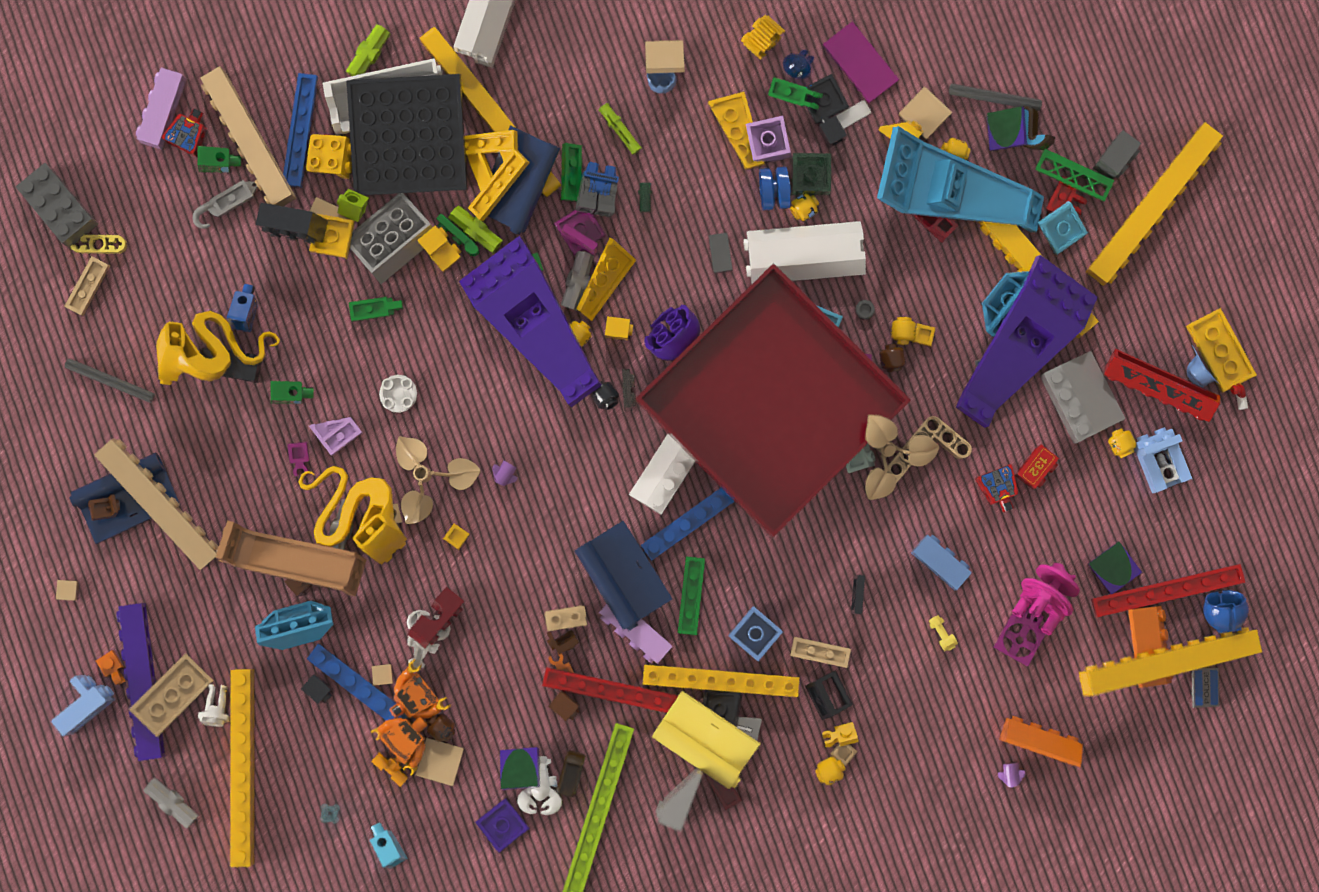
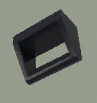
M836 670L805 685L822 720L833 717L853 705ZM830 677L844 702V705L836 709L822 683Z

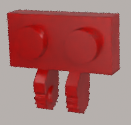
M1059 181L1045 210L1052 213L1066 202H1071L1072 199L1079 204L1086 205L1087 199L1076 194L1077 189ZM1073 205L1077 214L1081 215L1082 210Z

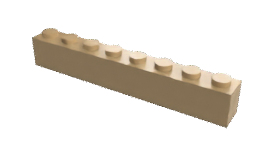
M219 66L202 76V89L206 95L210 94L212 98L210 103L215 111L219 110L221 114L219 117L224 127L227 126L230 132H228V135L233 143L236 142L239 148H237L239 155L242 159L245 158L248 164H246L248 171L251 175L254 174L257 180H255V183L259 190H263L266 194L264 196L266 203L285 206L297 199L227 73Z
M111 439L94 454L95 457L198 569L201 570L216 557L218 545L213 540L209 541L204 536L206 534L199 525L196 527L192 523L193 518L186 511L182 512L178 507L180 504L173 497L169 498L165 493L167 491L165 487L152 479V473L147 468L143 469L138 464L140 460L134 454L130 455L125 450L127 446L120 439Z

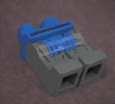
M589 162L581 176L575 210L590 214L594 212L595 215L611 218L615 213L614 205L619 179L616 176V167L605 166L603 174L598 173V163Z

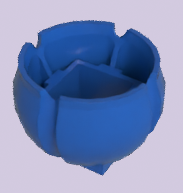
M1222 590V593L1219 594L1218 591H1214L1206 596L1203 613L1207 622L1218 633L1239 631L1247 620L1249 606L1246 598L1240 592Z

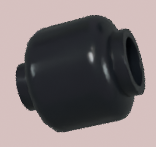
M600 381L602 385L591 393V397L599 409L610 410L618 404L619 393L611 382L603 383Z

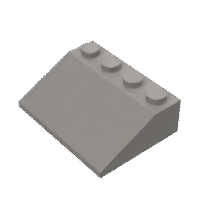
M400 193L353 231L350 249L377 281L382 284L424 249L419 244L418 239L433 228V226L403 193Z
M1091 351L1040 375L1074 444L1125 419Z
M695 768L665 796L663 801H659L656 809L658 823L679 831L682 830L702 776L700 769Z

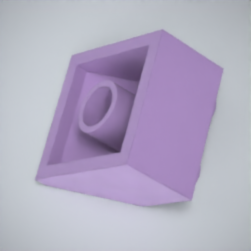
M783 116L746 124L753 161H777L792 157Z

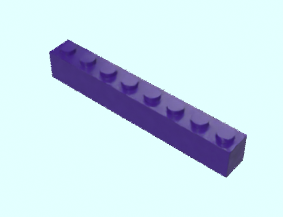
M146 603L118 606L119 611L116 612L117 621L121 625L119 639L121 642L123 641L124 648L121 650L122 660L126 663L124 677L125 680H128L129 688L126 689L127 698L130 699L131 707L156 683ZM129 711V716L133 719L134 725L131 727V733L136 741L134 755L138 757V761L166 757L163 732L156 737Z

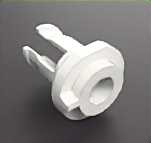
M210 684L208 686L209 694L206 700L205 712H199L198 719L204 725L222 727L230 719L229 715L224 714L226 690H228V687L221 685L218 706H213L216 687Z

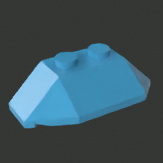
M1029 271L1006 273L982 302L986 332L994 337L1020 293Z
M307 601L274 610L261 624L255 627L257 644L285 650L318 641L334 625L331 608L314 601Z

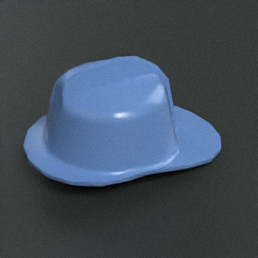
M1195 350L1197 355L1187 366L1189 380L1200 387H1204L1214 381L1218 383L1206 369Z

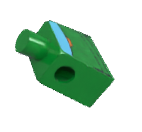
M198 146V172L228 173L230 166L241 167V156L230 155L229 148Z
M271 381V404H301L302 399L314 398V387H302V382ZM296 390L297 395L291 396L289 391Z

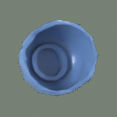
M647 73L646 75L649 87L654 92L660 94L670 92L677 82L675 73Z

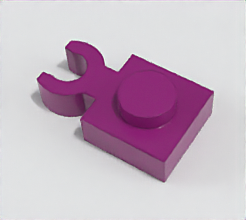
M308 442L288 443L289 462L296 465L293 469L294 476H298L299 468H302L304 472L309 471L304 463L310 461Z

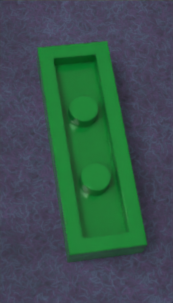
M564 143L562 144L561 200L577 203L582 176V145Z

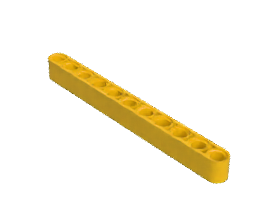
M435 27L419 38L446 74H461L462 94L493 132L508 131L510 125L515 127ZM550 172L542 191L546 198L561 187L560 182L552 172Z

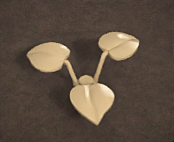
M869 415L866 440L870 446L877 448L882 453L880 457L883 460L884 471L881 468H874L868 474L865 485L868 499L874 500L885 497L892 493L896 486L895 476L888 472L886 457L892 456L897 450L904 454H909L908 462L911 465L924 466L935 458L939 445L926 435H917L910 440L908 444L909 450H904L891 442L898 434L896 425L888 418Z
M398 437L396 444L398 463L408 471L413 470V476L418 480L421 493L410 491L403 496L401 510L405 523H419L431 513L433 500L431 497L424 495L423 483L428 482L432 475L449 477V483L453 488L465 490L473 485L481 473L480 468L470 460L458 458L448 464L449 473L431 471L420 464L427 458V447L418 439Z

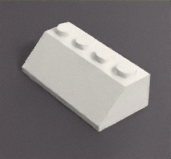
M667 434L629 495L662 515L695 461Z

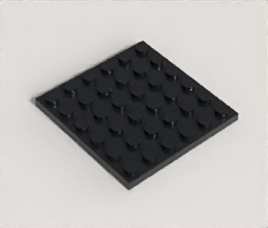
M461 74L346 81L353 188L355 192L362 195L468 190Z

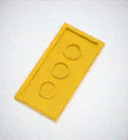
M1221 308L1186 326L1212 376L1218 381L1217 385L1221 393L1231 389L1232 385L1241 384L1257 375Z

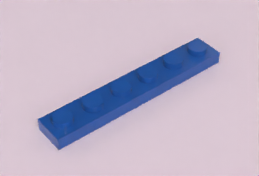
M298 73L283 172L290 187L302 188L318 83L317 75Z
M720 488L640 546L652 561L735 501Z
M317 644L307 657L308 661L383 719L390 720L395 718L389 710L397 704L395 701L321 644ZM403 713L398 718H402L404 720L408 717L405 713Z

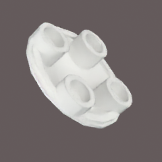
M390 376L382 382L379 393L380 400L383 406L391 412L400 413L407 411L416 401V385L406 376Z

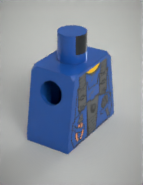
M244 284L242 292L235 291L227 315V320L232 329L251 333L258 303L253 295L255 287L252 285Z

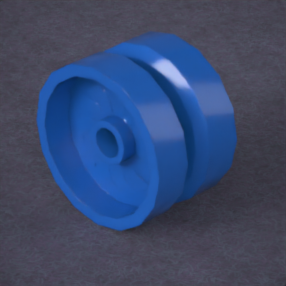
M786 166L776 167L774 180L772 171L769 168L759 169L760 197L763 211L773 210L775 198L779 209L790 208L791 187Z

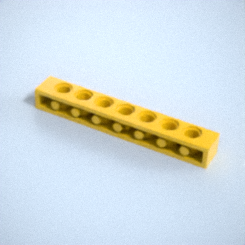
M644 664V685L798 697L799 677Z

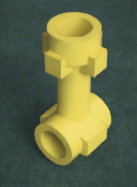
M939 615L931 618L929 626L931 629L935 628L942 640L939 641L942 649L950 651L955 648L958 642L953 634H947L942 625L944 622L943 618H940Z

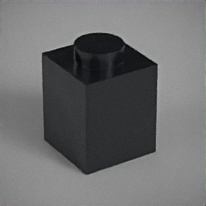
M828 116L820 121L821 124L818 130L828 148L846 139L847 134L837 116L832 118Z
M313 674L301 687V690L317 704L322 702L325 704L332 697L330 692L333 688L319 675Z

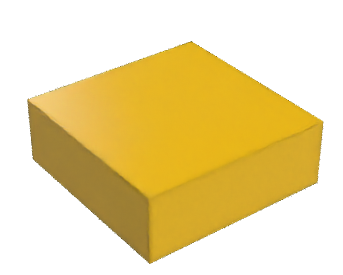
M917 323L916 338L912 343L931 347L935 327Z
M454 523L443 539L459 550L470 534Z

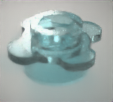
M326 803L321 805L320 821L322 823H337L339 821L338 811L340 806L338 804L332 806Z

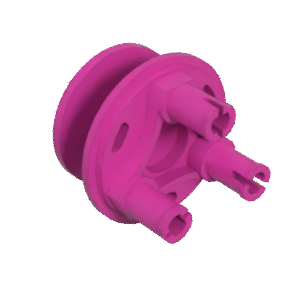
M1053 563L1052 566L1039 565L1036 568V573L1043 582L1032 578L1023 579L1021 582L1023 590L1020 595L1021 598L1012 610L1013 614L1019 618L1023 617L1030 605L1032 606L1028 611L1032 615L1035 612V617H1040L1043 610L1049 613L1048 619L1041 628L1047 635H1052L1059 622L1065 616H1070L1073 613L1072 604L1063 595L1076 597L1080 593L1078 585L1074 582L1076 576L1068 574L1061 563Z

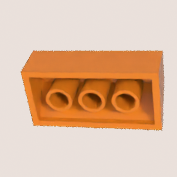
M1162 606L1128 610L1135 658H1137L1136 654L1144 652L1153 654V650L1159 648L1169 650L1166 642L1168 641V631L1164 627L1166 614L1162 610ZM1174 675L1138 684V687L1172 683L1171 679H1173Z
M1012 716V719H1005L999 740L1077 767L1081 766L1083 744L1078 742L1079 738L1067 735V738L1059 736V731L1050 728L1048 732L1041 730V725L1033 722L1030 725L1024 724V719Z

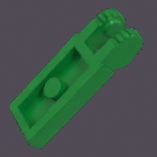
M773 77L768 96L818 110L819 105L807 102L806 99L808 94L816 98H822L823 94Z
M443 214L436 218L439 223L437 226L439 228L442 227L445 232H450L453 235L451 239L459 246L463 244L466 253L474 257L479 254L477 245Z

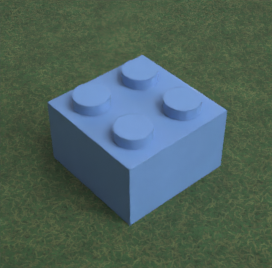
M752 606L728 637L756 661H759L783 631Z

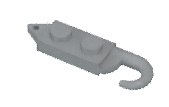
M242 180L211 198L210 201L194 211V224L201 229L210 227L209 223H200L199 216L209 210L214 216L222 217L254 198L253 195L258 188L257 185L253 186L256 183Z

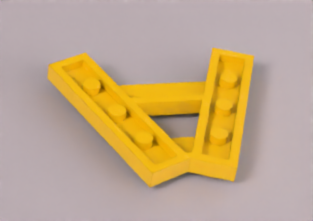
M515 130L465 136L466 156L481 191L468 209L481 221L486 219L530 163L518 151V134ZM500 152L503 164L493 175L485 154Z

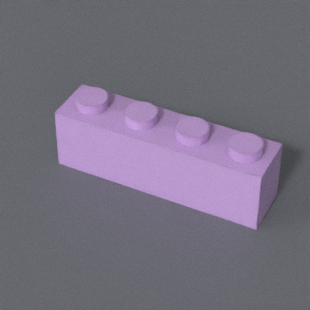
M160 68V71L156 73L154 89L149 92V103L142 113V124L136 130V139L140 143L163 149L165 141L161 137L172 123L186 82L183 74Z
M607 604L599 612L602 615L600 619L607 625L612 623L616 627L614 631L622 638L625 636L631 640L629 644L636 651L641 649L645 653L643 657L651 664L654 661L658 664L673 647L642 619L637 621V627L628 631L627 628L625 630L621 628Z

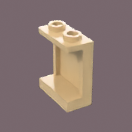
M585 606L545 612L548 631L588 625Z

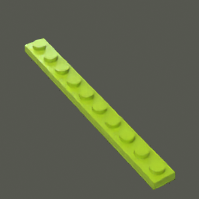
M619 723L615 724L563 892H583L634 728Z

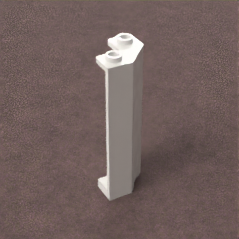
M469 0L453 46L455 52L473 57L475 63L493 68L515 0Z
M435 58L324 82L325 99L329 107L335 135L350 133L347 80L443 75L441 66H437Z
M861 221L747 231V239H744V250H748L749 266H746L747 277H751V283L753 284L773 263L791 281L865 275L866 258L863 248L864 237Z

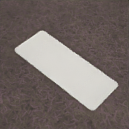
M865 100L838 114L837 118L844 129L870 114L871 110Z

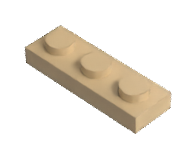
M91 256L64 307L83 316L110 265Z
M794 637L790 656L847 668L851 649Z

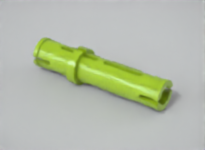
M608 103L598 109L607 120V125L613 128L631 154L635 155L642 147L622 123V118L615 114Z

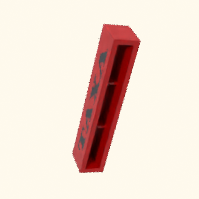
M1116 348L1104 369V375L1108 379L1119 381L1129 389L1139 390L1147 397L1152 396L1159 399L1161 403L1165 405L1170 404L1180 412L1190 413L1201 421L1210 422L1220 405V395Z

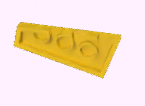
M745 92L708 101V105L745 169L763 166L765 164L764 161H753L746 124L752 123L753 120Z
M609 238L576 308L591 321L636 262V259L614 239Z

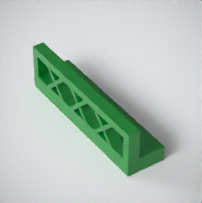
M1047 149L1042 151L1040 160L1035 168L1036 171L1105 202L1114 183V180ZM1046 160L1053 163L1054 169L1047 171L1041 168V165ZM1063 168L1070 171L1072 177L1062 178L1058 169ZM1081 176L1087 179L1089 185L1079 186L1076 177ZM1098 184L1106 188L1103 196L1095 193L1093 185Z

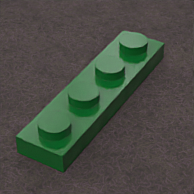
M686 556L678 633L697 635L705 558Z

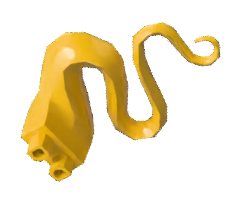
M212 311L198 313L193 319L192 326L196 336L214 357L208 359L200 354L186 333L182 323L168 322L162 328L156 344L158 379H160V384L171 385L172 381H178L182 372L205 381H214L222 377L231 364L230 354L221 341L206 328L205 322L209 320L217 323L222 328L234 355L246 365H256L263 361L265 357V337L269 336L276 340L275 344L269 345L270 347L277 346L280 339L275 333L269 331L262 333L258 337L259 355L255 358L246 357L238 346L230 324L222 315Z
M332 466L327 468L312 484L306 485L303 483L306 474L314 476L315 474L310 471L302 473L298 483L300 488L305 490L314 489L333 473H339L341 476L338 489L316 522L314 529L316 544L334 547L343 542L350 532L361 500L364 497H369V507L358 532L353 537L357 546L363 553L382 565L384 562L388 563L392 559V554L397 549H402L406 545L405 541L407 538L394 520L392 489L385 479L371 477L357 482L349 490L344 502L338 528L331 536H325L323 533L325 524L346 490L348 475L343 468Z

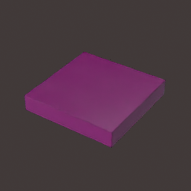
M574 210L554 223L574 256L578 251H583V249L563 237L562 228L565 224H568L595 242L606 237L605 232L593 213Z
M568 224L563 226L562 235L564 238L594 257L598 253V243Z

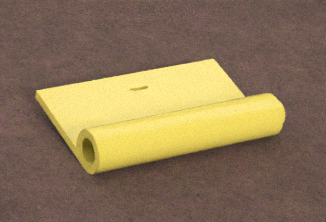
M683 691L652 735V738L728 789L737 786L741 780L738 777L740 772L760 745L759 742Z

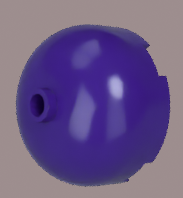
M681 305L676 309L671 307L660 314L650 327L653 330L649 336L645 337L644 344L657 358L665 361H674L700 336L699 320L685 305ZM666 320V323L670 325L671 332L661 323L662 321Z

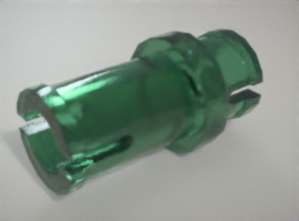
M639 183V212H651V195H653L651 183Z

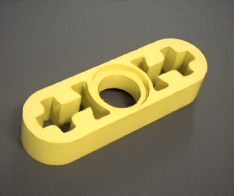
M83 235L80 240L83 243H89V247L81 245L79 249L75 244L70 246L77 253L120 254L126 250L127 242L119 235ZM97 239L103 240L104 244L101 249L94 248V242ZM117 240L122 243V246H118V249L113 245H108V242L116 243Z

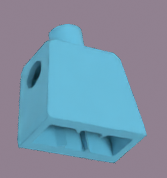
M381 822L370 828L375 836L370 842L384 868L391 869L408 859L393 832L385 831Z

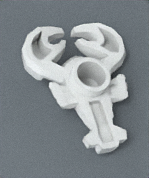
M423 610L413 611L408 616L406 622L408 628L410 629L422 614L430 616V613ZM434 615L433 618L439 619V615ZM450 626L445 632L442 630L439 632V639L437 641L449 636ZM408 635L407 645L414 647L413 659H416L413 662V666L418 668L422 664L421 668H423L425 664L422 662V659L427 652L435 654L439 644L437 643L433 646L429 644L425 649Z
M547 756L539 757L540 787L527 788L518 795L517 803L519 808L525 813L536 814L537 812L529 808V805H533L534 808L537 807L534 800L530 797L531 795L538 801L544 800L547 796L550 797L541 807L549 806L548 810L541 811L543 815H552L558 812L562 806L561 796L551 788V786L557 787L558 785L556 776L549 777L547 765L551 763V759H548Z

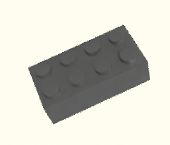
M46 163L42 164L16 186L18 191L60 242L68 248H71L72 244L77 243L83 235L88 234L98 225L97 221L57 173Z

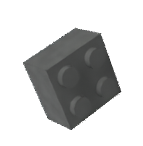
M1122 130L1099 158L1093 169L1112 180L1115 177L1118 179L1129 167L1127 163L1130 164L1139 154L1140 150L1138 147L1141 143Z

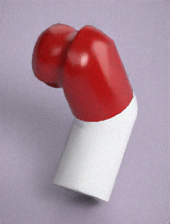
M1239 383L1232 385L1231 393L1236 395L1238 410L1248 409L1244 386Z

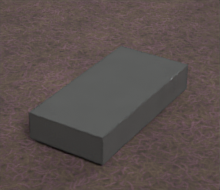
M728 234L708 235L713 273L732 271Z

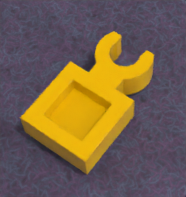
M853 722L835 726V732L824 731L822 733L823 739L830 738V740L825 741L826 747H832L837 742L840 747L858 742Z

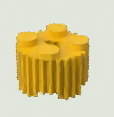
M766 14L762 18H758L752 25L754 29L750 33L747 32L741 39L744 45L760 60L766 55L765 51L773 48L781 39L780 35L785 32L778 23Z

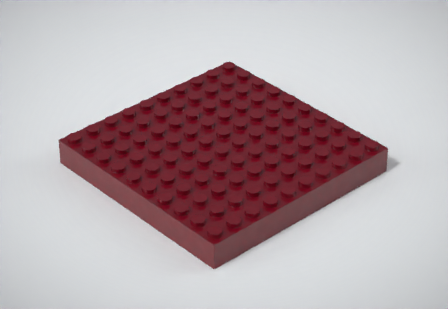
M773 263L636 397L635 401L773 538L868 444L866 440L868 416L878 415L892 420L911 399Z

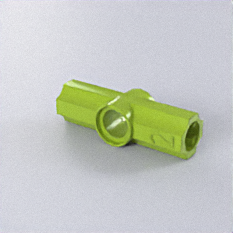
M376 24L366 41H362L358 46L356 56L347 68L346 73L350 76L365 74L370 65H373L379 58L381 48L391 35L390 32L381 25Z
M459 205L450 213L448 218L464 230L463 232L469 238L479 242L492 254L501 246L502 239L490 231L488 226L481 220L470 215Z

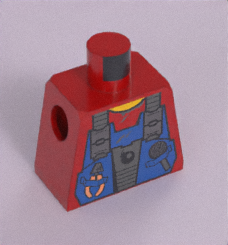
M193 108L189 118L178 114L161 138L166 143L197 158L198 146H202L207 130L204 125L199 123L203 113Z
M1012 464L975 478L990 505L999 502L1003 512L1014 508L1010 497L1018 495Z

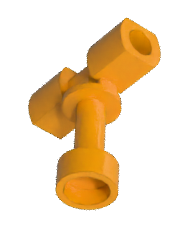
M379 752L371 761L380 770L384 769L391 775V779L400 787L409 778L400 770L402 768L401 761L397 756L388 759Z

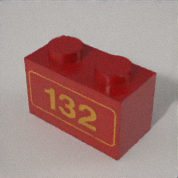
M1042 444L1037 445L1014 476L1031 489L1040 488L1047 480L1044 478L1047 473H1052L1058 466L1056 462L1059 458Z

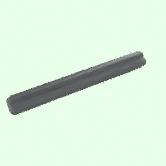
M951 84L949 87L950 95L1015 107L1028 106L1037 111L1042 107V100L957 84Z
M70 358L66 360L64 367L149 403H152L155 394Z

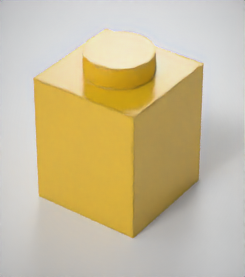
M607 316L605 338L628 341V336H632L633 325L630 324V319Z

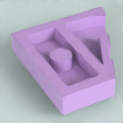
M351 417L320 424H311L309 426L331 456L363 433Z

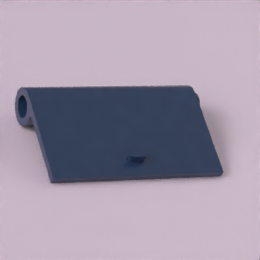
M510 125L509 130H515L518 134V151L530 163L488 216L509 226L511 232L520 235L521 232H526L560 147ZM500 152L491 171L493 175L503 164Z
M155 452L140 459L138 464L143 469L147 468L153 475L152 479L165 487L167 490L165 493L169 498H175L180 504L158 453ZM111 473L71 491V496L69 497L72 505L81 509L96 545L152 519ZM114 494L115 499H118L120 503V511H118L116 517L92 521L88 505L89 500L109 498L110 495Z
M624 520L574 550L623 630L626 628L628 631L638 626L637 621L673 599Z

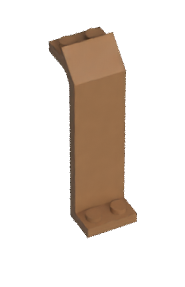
M227 521L226 527L223 529V536L215 557L219 559V562L244 570L336 589L355 597L367 559L355 552L251 531L232 521Z

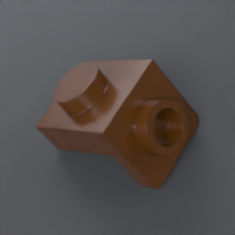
M114 494L110 495L109 498L89 500L88 502L92 521L114 518L118 511H120L119 500L115 499Z
M572 630L557 639L554 638L550 631L547 632L549 639L546 641L552 650H557L558 654L573 649L579 643Z

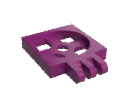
M1029 608L1022 618L1014 614L1010 615L993 646L996 650L1027 667L1045 636V633L1038 628L1044 616L1040 615L1035 621V612L1030 617L1027 616ZM1020 623L1023 625L1018 633L1008 630L1014 624ZM1030 629L1036 635L1035 644L1027 640L1026 636ZM1004 636L1012 642L1009 652L1004 646ZM1018 636L1023 638V642L1021 644H1018L1016 642V638ZM1024 647L1030 650L1027 656H1016L1019 648Z

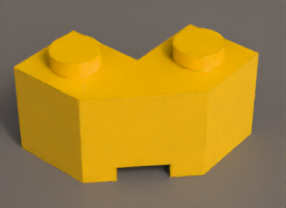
M434 226L419 238L418 242L444 273L461 259L459 255L461 251L455 244L450 245L446 239L448 234L442 227L438 229Z

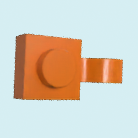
M114 650L96 660L104 676L108 677L111 675L115 685H121L126 682L119 671L124 666Z

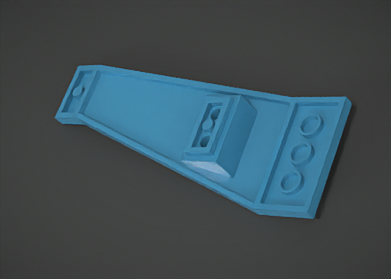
M897 126L893 127L877 199L905 214L1019 225L1032 233L1037 232L1044 196L1033 189L923 142Z

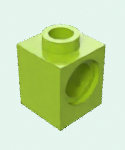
M348 189L337 200V205H339L337 213L358 222L366 212L369 198Z

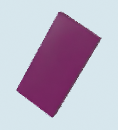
M853 21L822 45L869 104L899 81V78Z

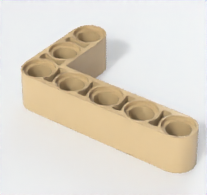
M935 416L927 418L902 447L904 450H909L908 444L912 438L917 435H926L957 459L968 457L972 451L971 445ZM928 421L936 423V430L932 431L928 428ZM944 433L951 435L950 443L943 441L942 435ZM959 445H963L966 448L965 455L958 453L957 447ZM899 451L888 464V472L892 473V465L900 467V473L898 475L893 474L897 483L909 469L911 464L904 458L902 452Z

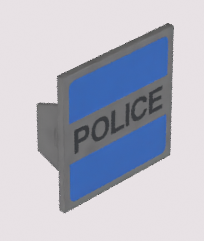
M1219 668L1192 670L1193 708L1219 707Z

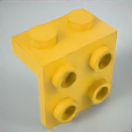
M311 135L306 170L313 173L336 174L342 179H350V174L352 173L350 139L346 136Z

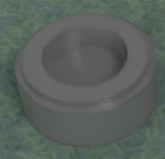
M868 300L860 301L855 308L857 317L862 320L871 318L875 312L873 303Z

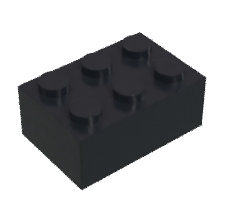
M260 203L255 225L262 228V232L269 233L270 236L275 238H281L282 235L292 241L302 239L305 243L315 244V242L323 243L328 221L311 211Z

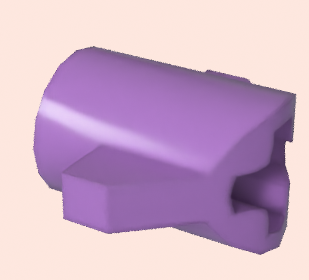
M503 460L500 467L496 464L492 467L493 479L496 483L505 486L517 480V477L513 475L516 467Z
M1018 762L1003 764L1004 772H998V778L1011 788L1019 785L1026 775L1025 770H1019Z

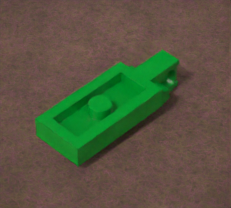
M392 297L349 302L352 322L390 317L394 315V311L404 309L402 300L392 301Z

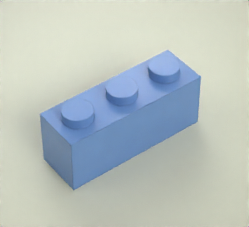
M925 535L912 550L911 554L953 590H958L972 573L968 570L970 566L963 560L959 562L954 558L955 553L946 547L944 549L940 546L941 541L934 535Z

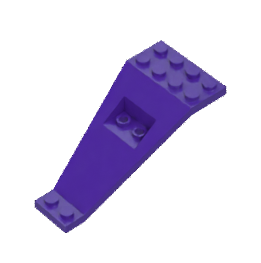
M520 236L459 281L474 308L561 392L571 408L602 385L594 373L537 261Z
M1036 256L1020 293L964 388L956 408L984 428L989 427L995 411L1085 328L1097 296L1043 256Z

